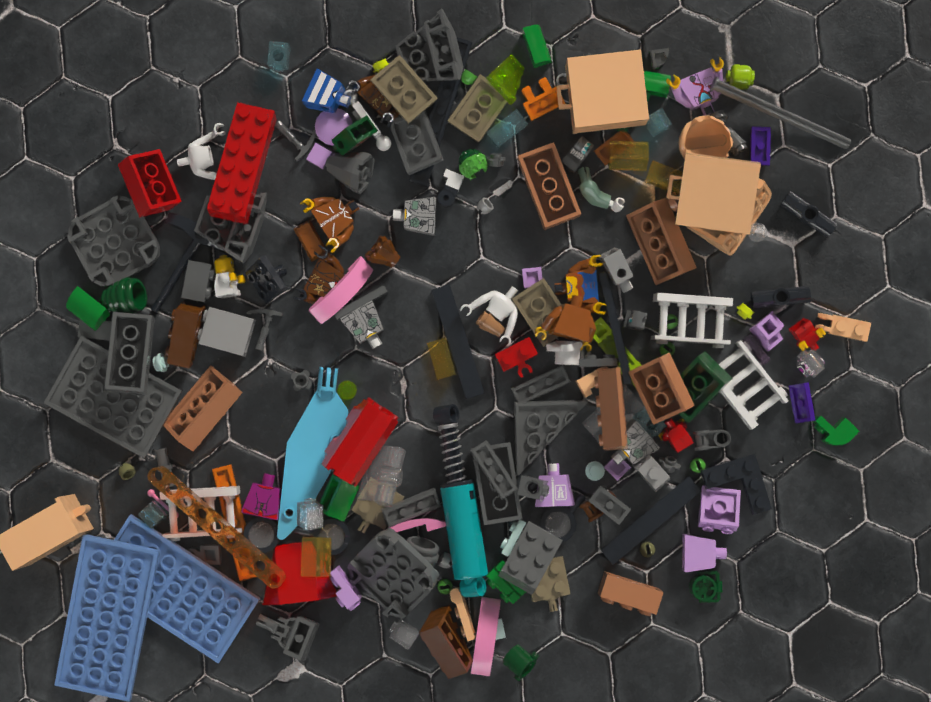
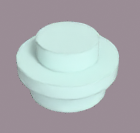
M163 353L153 357V366L156 371L166 372L169 364H167L168 358Z
M593 461L586 466L585 473L590 480L597 481L604 476L605 470L601 463Z

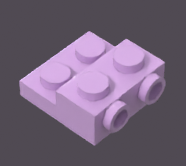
M702 486L698 527H702V530L706 532L719 529L724 534H732L733 531H737L739 527L741 490L718 487L705 489V486Z
M337 566L330 572L332 575L330 579L336 587H341L335 593L337 595L336 600L341 607L345 606L352 611L361 603L362 595L350 583V579L342 568Z

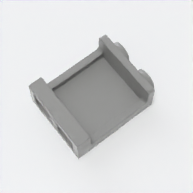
M212 307L205 310L203 315L204 327L203 329L200 328L197 340H200L199 344L246 357L256 320Z

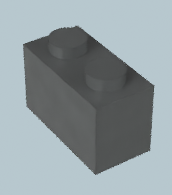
M188 260L181 298L207 303V299L210 300L212 295L210 284L211 281H214L216 275L215 269H213L214 266Z

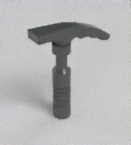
M281 121L275 124V127L290 142H293L298 150H301L295 158L298 162L311 148L316 137V130H313L310 140L304 146L301 142L299 143L296 136Z
M255 309L246 312L248 315L266 314V321L261 329L255 349L263 350L269 332L268 327L273 319L272 316L283 317L284 313L270 309Z

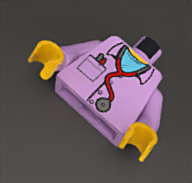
M719 57L720 61L715 65L714 59H711L710 63L714 68L713 70L711 67L681 80L676 75H673L675 78L673 83L667 78L666 83L671 86L675 100L686 108L690 107L691 110L701 108L704 116L715 112L711 103L716 101L721 93L715 90L710 91V87L716 76L719 77L718 80L723 81V60Z

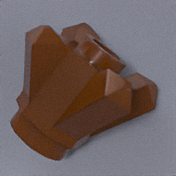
M379 236L371 251L365 254L367 261L383 264L390 268L394 267L400 259V255L395 251L392 241L387 240L386 236Z

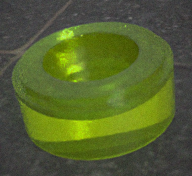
M343 381L338 386V395L342 399L350 400L355 397L357 387L351 381Z

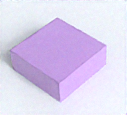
M315 143L306 160L324 169L327 158L333 153Z
M541 267L522 269L524 288H529L542 279Z
M613 459L604 466L617 481L631 468L624 460L617 465Z

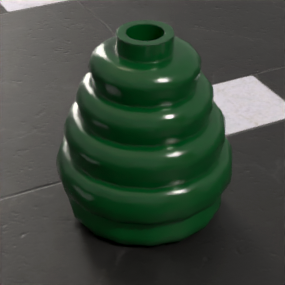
M125 277L120 281H116L102 292L100 304L108 311L136 314L145 309L147 292L139 279Z

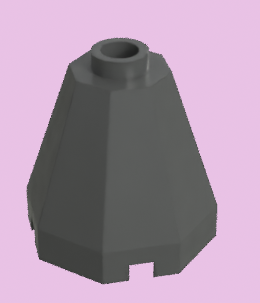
M348 152L345 155L333 153L327 158L325 166L332 176L353 192L361 194L368 187L367 177L371 178L373 175L375 159L366 152Z

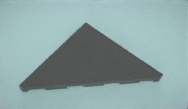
M588 400L514 402L516 476H519L535 460L540 452L586 406Z

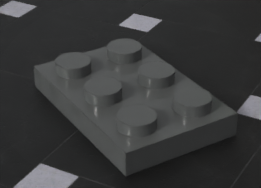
M426 110L410 124L402 117L393 120L390 128L408 175L444 160Z

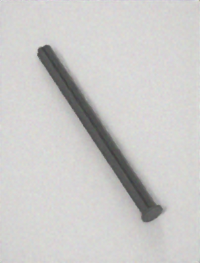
M717 76L711 84L710 91L715 90L841 148L847 149L851 144V139L720 81Z

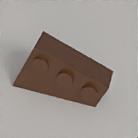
M184 300L173 310L171 320L174 321L173 328H170L168 339H171L170 346H167L165 357H168L167 364L184 368L192 366L199 341L197 340L199 328H202L203 324L201 316L202 312L206 310L207 304Z
M450 605L431 611L419 632L421 639L425 642L431 655L435 657L448 679L467 673L473 663L464 639L460 640L456 630L459 628L458 623L453 622L449 613L452 611Z

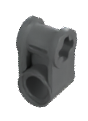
M726 430L693 431L696 441L695 451L725 447L731 441V436ZM719 433L726 435V441L723 444L717 442L716 438Z

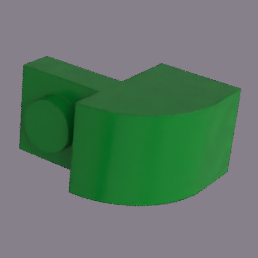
M816 416L815 420L812 421L815 424L814 428L819 433L826 434L821 441L829 445H844L850 442L859 432L847 418H841L834 426L828 423L822 416Z

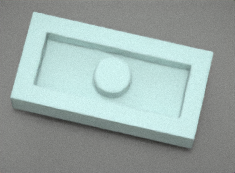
M520 519L518 522L514 520L509 529L512 532L509 539L505 537L500 546L503 549L501 552L503 555L508 557L526 525L524 520Z

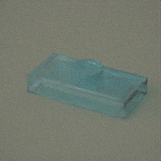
M516 109L487 131V135L499 148L524 129L528 123Z

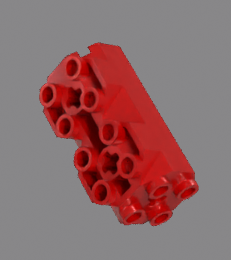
M371 398L363 399L360 404L353 407L347 416L346 427L340 436L333 438L324 451L325 458L321 464L326 469H331L333 474L356 487L398 424L397 419L399 417Z

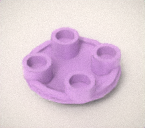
M337 108L335 113L323 111L316 119V134L326 145H334L332 139L343 129L351 125L352 120L348 113L342 109Z

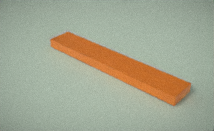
M232 465L212 469L216 487L237 486ZM238 494L233 499L235 528H242V531H244L246 522L244 514L241 513L242 506ZM219 496L227 529L226 501L223 499V496ZM243 532L237 534L238 537L229 538V541L232 542L243 538ZM246 545L233 549L232 554L239 581L258 577L253 551Z

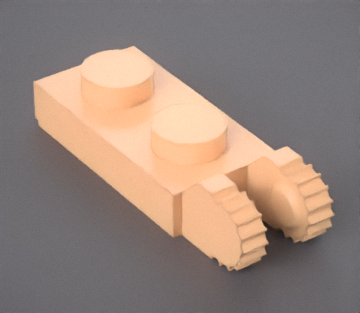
M818 313V318L830 320L831 323L830 327L818 324L815 328H823L825 332H829L828 334L864 342L868 341L871 327L870 322Z
M457 586L451 589L449 593L450 599L457 606L454 609L457 619L460 618L463 625L460 626L462 636L466 637L467 641L474 640L476 632L465 597L460 592V587Z

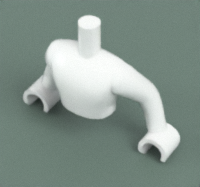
M221 123L215 124L214 131L188 145V157L177 159L178 167L190 164L195 175L215 180L216 172L204 170L214 165L211 148L209 145H202L218 135L224 136L226 132H218V129L224 125Z
M512 286L505 295L495 290L490 291L469 305H463L460 311L464 307H468L470 312L466 316H469L473 309L490 300L486 310L502 322L503 319L509 316L504 336L499 340L501 342L503 338H507L509 340V343L505 346L507 347L511 344L510 336L518 315V308L511 299L518 290Z

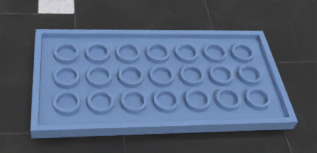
M132 514L129 515L114 540L160 550L147 617L219 663L260 598L169 538H164L163 534Z
M87 534L82 536L55 686L128 702L131 701L160 550Z

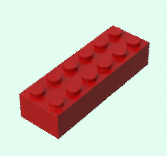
M237 102L207 206L211 217L248 224L277 120L274 110Z

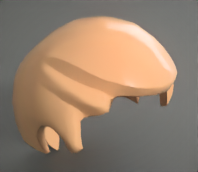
M705 115L694 118L684 126L679 136L678 145L684 159L686 152L728 158V152L733 146V140L729 129L724 125L723 121L713 116Z

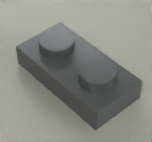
M585 355V359H579V367L583 368L620 367L619 358H615V355H603V359H596V355Z
M601 485L588 500L619 525L631 511V508Z

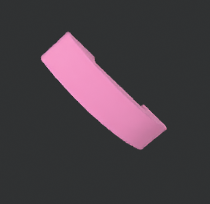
M362 256L347 269L349 272L308 310L320 324H323L337 313L360 290L372 274L373 269Z
M417 518L407 520L390 528L399 532L426 524L427 531L445 527L446 522L433 518Z
M481 598L471 674L490 676L501 599Z

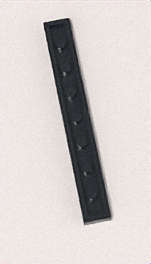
M456 37L464 71L473 42ZM461 78L460 80L440 81L436 93L438 99L433 103L429 115V121L439 148ZM434 165L411 174L409 182L427 187Z

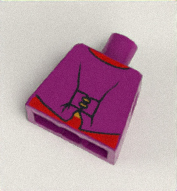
M264 473L262 484H252L241 513L279 520L281 488L273 487L275 475Z

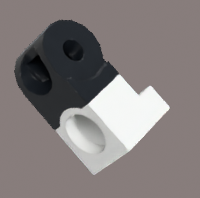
M448 169L445 170L443 175L447 182L444 189L438 194L440 205L446 208L452 206L455 202L464 179L463 175Z

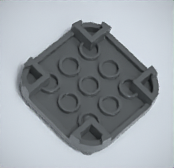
M112 197L106 203L71 221L72 223L67 235L68 241L73 246L89 279L102 287H109L122 278L132 277L150 267L160 257V246L145 216L139 218L133 201L127 197Z
M392 528L379 532L347 567L351 576L349 581L353 587L358 583L385 609L382 614L387 618L390 615L400 617V619L406 617L428 596L435 587L439 577V572Z

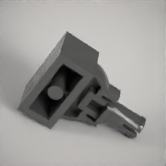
M262 614L259 615L258 619L261 621H257L256 626L273 633L271 638L278 641L279 645L284 649L283 654L300 661L306 660L320 623L303 616L288 619L280 616L278 618L279 621H275Z

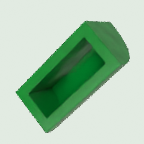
M540 25L523 27L522 34L533 67L537 68L552 63Z
M644 71L646 92L651 93L653 96L666 98L670 87L666 83V79L671 80V75Z
M78 286L71 293L66 303V308L94 331L110 315L104 306Z
M332 474L317 510L320 511V506H322L321 512L325 515L345 521L360 486L357 485L355 487Z

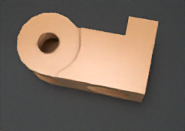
M598 368L575 381L584 398L593 394L591 388L595 387L594 377L598 376L597 371L610 368Z

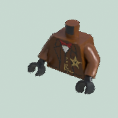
M375 75L364 77L358 81H350L346 86V89L349 87L353 89L350 94L353 96L358 91V96L382 117L380 122L382 123L386 120L389 122L387 127H391L393 120H395L399 113L370 81Z
M319 245L322 248L320 254L314 251V254L319 259L304 289H295L300 292V296H293L294 299L314 304L344 277V268L339 260L327 252L325 247Z

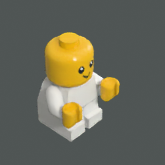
M227 255L219 256L214 262L216 297L225 299L241 296L240 290L237 289V284L245 283V276H236L232 258L227 257Z

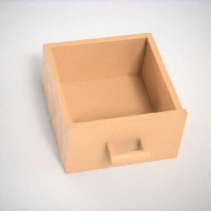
M641 50L567 58L565 65L567 84L558 85L556 88L559 110L570 109L573 134L647 124L649 113ZM568 89L569 104H562L561 90Z
M686 152L683 176L670 175L667 198L679 200L675 224L750 235L761 163ZM673 179L682 180L680 196L671 195Z
M75 494L55 498V504L0 534V550L12 571L37 562L93 530L94 528L86 515L91 510L90 505L81 506Z

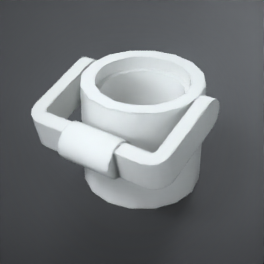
M555 341L546 344L547 351H555V364L579 365L580 348H582L581 341Z

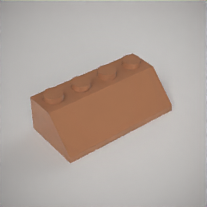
M667 198L654 201L626 215L655 285L697 268L680 227L675 224L676 218Z
M210 365L170 413L163 426L179 443L194 451L243 392Z
M620 367L597 371L598 376L594 377L595 388H599V396H596V406L600 407L601 415H597L598 427H602V434H599V445L603 446L604 450L628 449L622 371Z

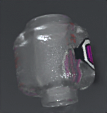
M805 349V351H802L797 356L799 360L796 363V367L805 377L812 376L814 378L825 369L823 366L825 360L816 350L812 349L807 352Z

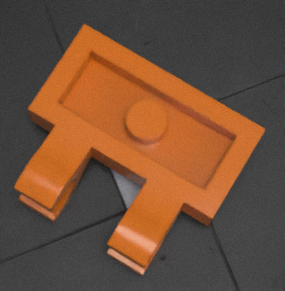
M546 77L538 82L544 92L543 94L534 97L529 86L521 90L527 102L523 103V106L531 121L559 108L557 88H551Z

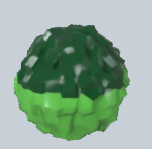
M469 149L462 152L459 158V171L463 176L472 180L476 178L474 173L479 172L481 169L486 173L487 160L481 151Z

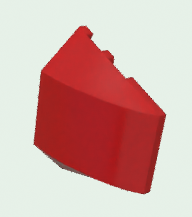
M314 541L276 545L262 605H282L337 597L335 594L337 590L330 579V575L325 568Z

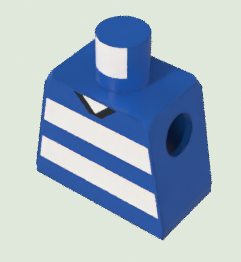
M316 69L302 102L306 108L335 113L339 105L348 108L351 103V97L344 94L346 89L341 82Z

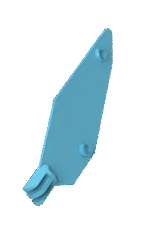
M319 367L317 390L287 441L277 537L280 540L285 539L303 521L307 514V508L308 510L310 509L331 472V469L328 470L321 464L325 458L324 451L333 438L340 436L346 427V418L348 416L347 407L336 393L338 368H334L332 387H330L331 368H326L324 386H322L323 367ZM288 509L293 511L290 516L285 513Z

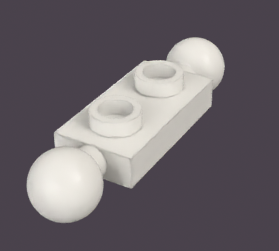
M353 90L345 91L344 94L351 97L350 105L354 109L352 113L357 121L367 115L378 130L373 135L377 140V148L381 151L388 150L391 147L390 138L381 134L360 102L357 101V93L352 96L350 93Z

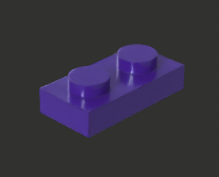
M771 127L750 128V161L760 162L761 166L770 165Z
M809 382L789 385L795 423L814 421L815 415Z

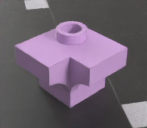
M773 311L769 312L749 329L767 352L783 340L780 330H782L784 325Z

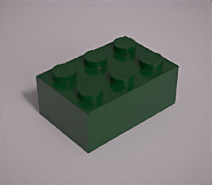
M706 352L697 356L680 375L695 406L679 414L689 423L733 379Z

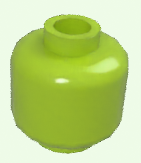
M734 64L730 70L726 71L725 81L740 90H747L750 86H753L755 72L748 65Z

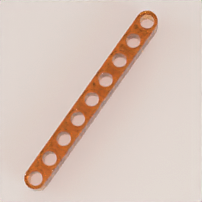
M157 466L148 472V480L268 587L275 589L284 583L286 576L281 568L164 466ZM156 470L161 471L163 475L161 480L155 478ZM170 483H174L177 486L176 493L170 491ZM185 496L191 498V506H187L184 503ZM199 509L205 510L207 514L205 519L199 517ZM214 522H218L221 525L219 532L213 529ZM228 535H233L235 537V544H230L228 542ZM243 548L250 550V557L243 556ZM257 561L264 562V570L257 568ZM272 574H277L280 577L279 583L271 580Z

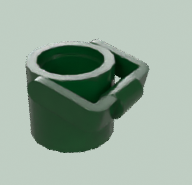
M697 571L698 575H695L689 582L690 593L699 599V603L719 602L723 592L719 572ZM707 574H715L716 581L708 577Z
M518 644L505 655L503 664L515 674L514 679L520 681L531 672L540 655L535 651L530 655Z

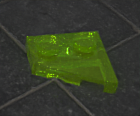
M511 54L486 77L510 105L516 101L515 96L517 89L520 87V78L523 75L524 67Z

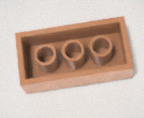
M554 142L518 156V163L544 230L581 216L579 206Z

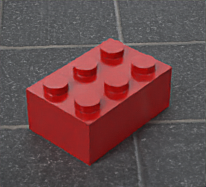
M160 149L128 156L118 164L139 218L171 210L182 202Z

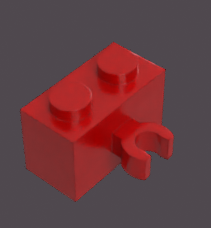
M530 337L495 354V357L503 372L518 366V375L522 378L523 374L521 371L523 368H527L529 373H532L531 366L526 364L525 361L538 355V352Z

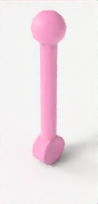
M148 490L147 495L153 497L169 512L168 506L155 495L154 490Z

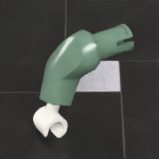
M584 167L578 170L581 181L579 189L584 198L591 205L605 209L611 206L614 212L621 211L624 207L622 206L625 203L624 199L618 197L615 201H611V195L600 191L597 184L592 181L590 168L585 167L586 172Z

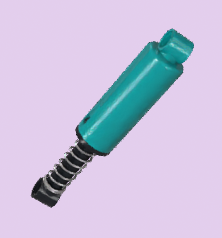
M455 404L437 406L433 410V419L439 425L438 430L442 433V436L439 438L443 440L441 444L444 447L442 454H445L443 461L447 465L444 469H447L448 472L445 476L449 478V482L440 484L454 579L461 580L460 592L463 597L483 596L486 593V582L482 577L488 574L474 479L464 480L466 478L463 475L465 468L461 464L464 462L460 457L463 453L459 451L461 445L458 444V440H460V437H457L459 430L456 429L460 413Z

